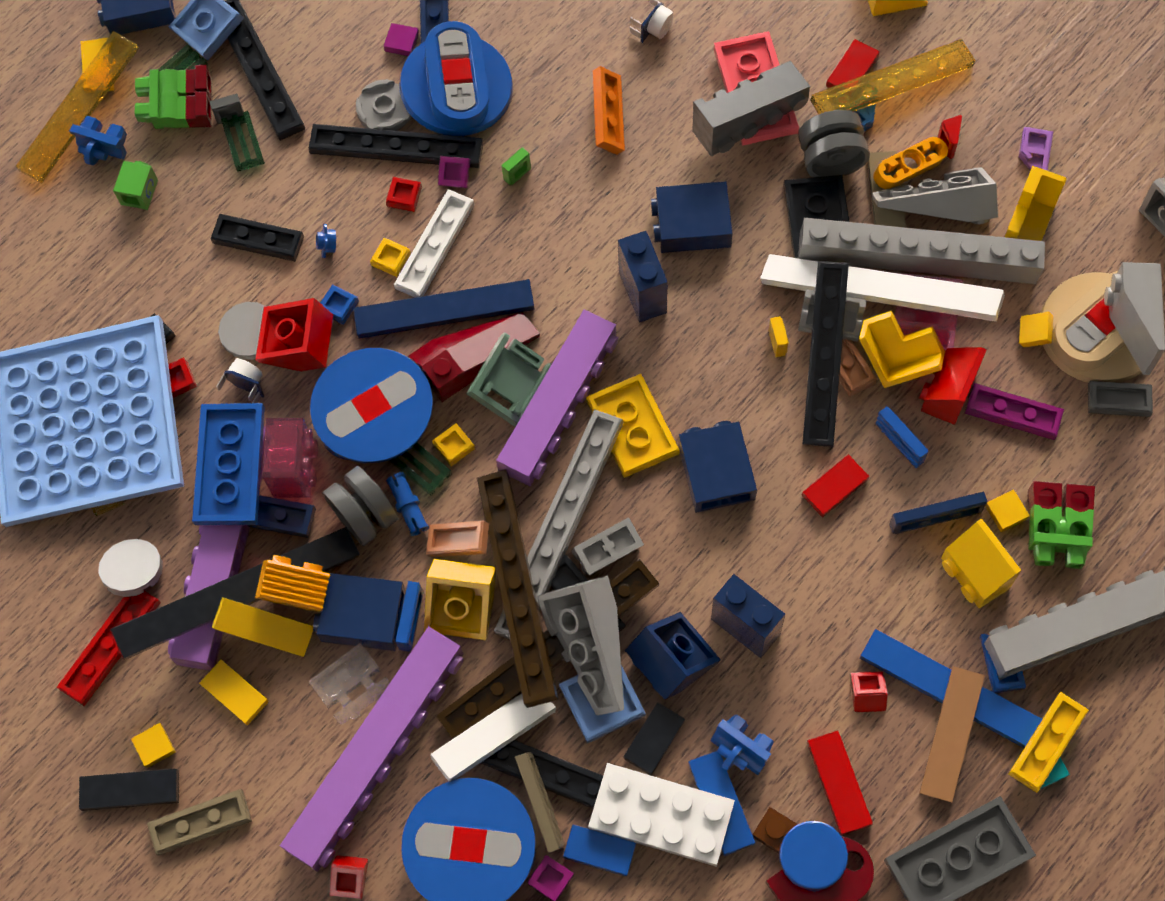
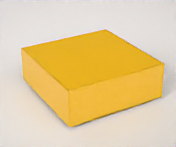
M383 238L370 263L371 266L397 277L411 252L409 248Z
M1050 312L1021 316L1019 344L1023 348L1052 344L1053 315Z
M781 316L770 318L768 331L775 358L786 356L789 341Z
M457 423L432 440L435 448L451 467L475 450V445Z
M1014 489L987 502L985 506L1000 532L1030 517Z
M161 723L131 738L146 768L176 753Z

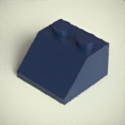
M681 612L646 626L624 650L632 659L633 664L651 682L655 691L665 700L685 690L721 660Z

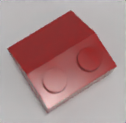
M315 298L264 307L255 360L259 363L300 372L326 368L333 314Z
M982 347L947 348L944 354L942 369L931 373L935 375L932 384L926 382L919 397V399L924 401L921 412L955 425L987 349Z

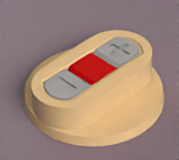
M1118 271L1110 274L1101 272L1084 273L1064 281L1048 296L1040 312H1050L1053 315L1052 344L1043 345L1047 355L1062 371L1087 383L1090 381L1121 383L1141 373L1140 368L1109 317V306L1104 304L1105 289L1110 287L1112 275L1117 274Z

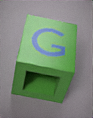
M123 161L113 189L120 205L148 210L158 182L152 166L142 161H135L134 163Z

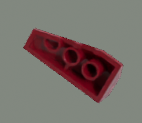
M521 312L432 339L408 355V358L421 368L428 379L431 389L441 402H444L474 381L499 337L504 332L510 335L504 347L506 349L514 339H517L526 346L540 337V333L525 314Z

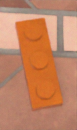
M599 66L593 70L596 146L618 155L625 151L621 75Z

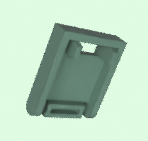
M504 332L499 337L466 394L516 427L551 364L547 363L542 371L539 372L538 369L543 363L544 358L517 339L512 340L507 349L504 348L510 338V335ZM490 390L512 404L509 410L487 396Z

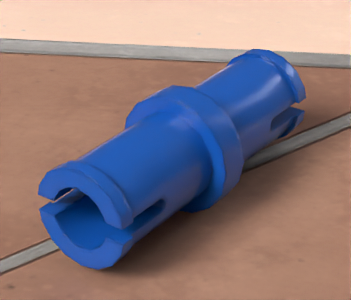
M403 472L394 474L396 479L393 480L392 476H390L386 480L397 502L395 505L398 513H402L410 535L421 534L419 529H422L423 532L429 529L418 506L420 501L416 495H413Z

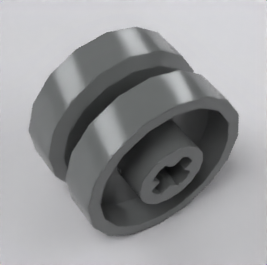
M850 110L824 112L810 118L800 127L798 138L801 149L804 152L806 170L810 176H846L859 170L869 161L870 151L868 143L863 136L864 128L861 118L856 112Z
M356 466L344 475V481L352 493L351 495L338 483L332 484L322 492V495L352 536L362 546H365L377 537L376 529L369 518L384 529L390 527L399 518L380 487L363 469Z

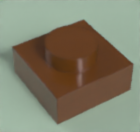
M769 807L752 835L753 838L779 854L784 837L798 824Z

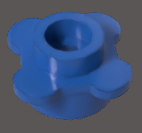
M323 224L322 231L316 233V249L322 250V258H326V253H335L336 231L335 229H327V224Z

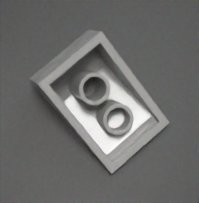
M1122 262L1117 274L1112 275L1110 287L1105 289L1104 304L1109 306V317L1142 374L1150 375L1165 351L1161 264Z

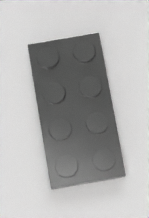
M999 796L884 859V862L907 901H955L1034 858L1036 854L1002 797Z

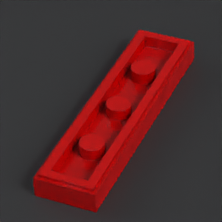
M146 591L137 596L123 597L56 688L85 707L121 658L120 651L110 629L156 610L161 602Z

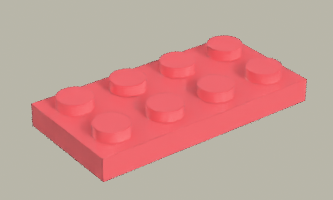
M769 31L714 43L715 56L727 93L733 91L739 82L746 79L752 82L757 81L760 73L779 66ZM792 110L783 115L782 119L776 124H768L759 129L753 137L749 139L743 138L741 140L742 146L798 134L799 126L794 111Z

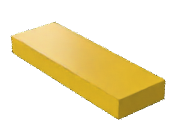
M223 597L212 625L213 629L302 657L305 656L313 632V626Z
M1060 692L1008 775L1037 793L1089 710Z

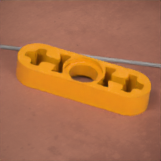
M929 137L883 160L873 173L874 181L883 189L899 186L940 165L948 154V147L940 138ZM928 150H930V151H934V150H935V151L937 152V154H936V153H932V154L928 155L926 158H925V156H924V155L927 153ZM904 158L915 160L917 168H909L905 164ZM895 168L897 169V172L893 175V177L891 175L886 176L884 174V172L890 173L894 171Z

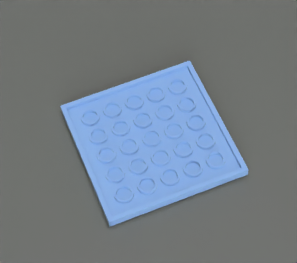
M159 315L0 352V517L2 525L9 527L184 487L163 320Z

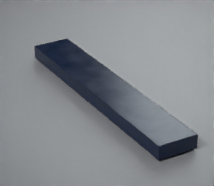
M530 279L353 308L358 339L535 310Z

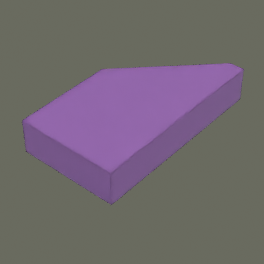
M1024 127L1018 157L1030 171L1032 166L1048 170L1053 131Z

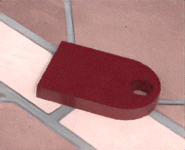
M842 837L845 841L847 852L856 853L861 857L862 868L860 870L851 871L846 868L835 884L816 892L798 887L787 878L783 870L766 880L765 883L778 901H859L868 892L873 882L874 867L872 859L861 844L850 838Z

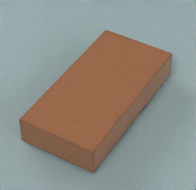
M482 520L429 525L426 555L433 558L486 554L489 523Z

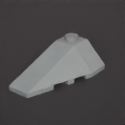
M982 167L945 173L944 180L940 181L926 178L920 180L918 187L914 188L910 185H900L872 193V199L880 208L966 221L974 224L987 223L989 219L998 218L997 185Z
M608 576L537 596L546 627L551 636H557L565 651L561 654L566 663L571 661L579 675L577 682L595 714L602 715L624 710L617 605Z

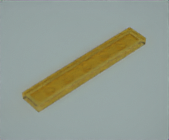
M114 31L15 166L20 172L41 184L75 138V135L69 132L72 124L80 126L86 116L92 115L138 51L137 44Z
M959 39L812 94L810 101L818 115L833 110H850L854 112L973 67L976 60L963 40Z

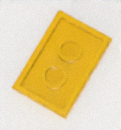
M641 373L586 397L592 413L595 409L623 419L624 424L611 453L624 478L680 454V450Z

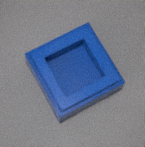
M332 284L320 303L333 314V320L344 325L359 300L357 296Z

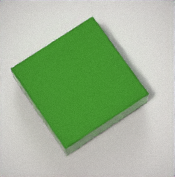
M523 147L501 165L503 180L510 186L531 169L530 153Z

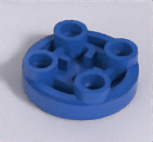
M806 821L794 826L786 834L780 847L779 861L783 872L792 883L800 888L816 892L832 886L840 879L847 866L848 852L844 839L833 827L819 821Z

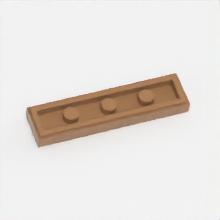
M952 667L919 794L952 803L985 675Z

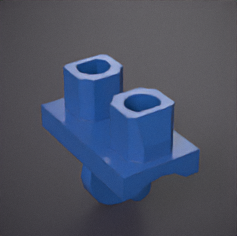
M86 116L80 126L72 124L69 132L75 135L76 144L79 146L78 152L84 154L85 163L95 165L99 159L106 161L108 155L124 160L127 154L123 146L127 136L125 129L122 126L110 124L106 134L100 132L103 127L101 122L94 117Z
M737 714L728 721L722 719L710 740L719 747L716 752L726 758L722 768L728 771L734 764L742 771L747 767L756 775H759L771 755L769 752L774 743L773 740L761 733L754 740H751L744 734L749 725Z

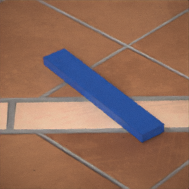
M875 629L859 659L943 703L951 669ZM982 687L973 721L1025 748L1042 718Z

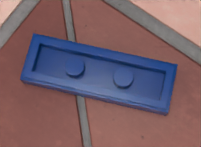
M715 751L688 761V765L698 790L735 800L721 849L723 855L726 856L755 845V840L729 774L722 768L723 759Z

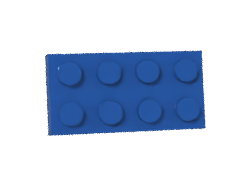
M263 403L201 404L192 517L194 525H258L265 412Z

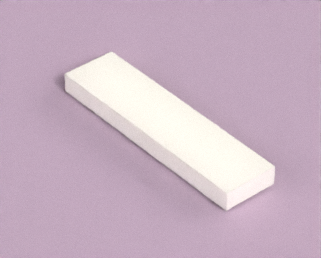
M449 189L447 190L395 281L394 287L396 290L415 298L424 296L475 205L473 199Z
M521 693L431 753V759L448 782L456 780L555 713L556 707L552 702L526 708Z

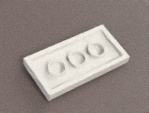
M607 763L588 828L717 867L735 800Z

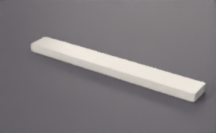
M769 254L760 278L761 282L765 285L806 291V289L815 291L818 261ZM851 266L848 268L846 296L871 302L997 322L1005 296L1004 290Z

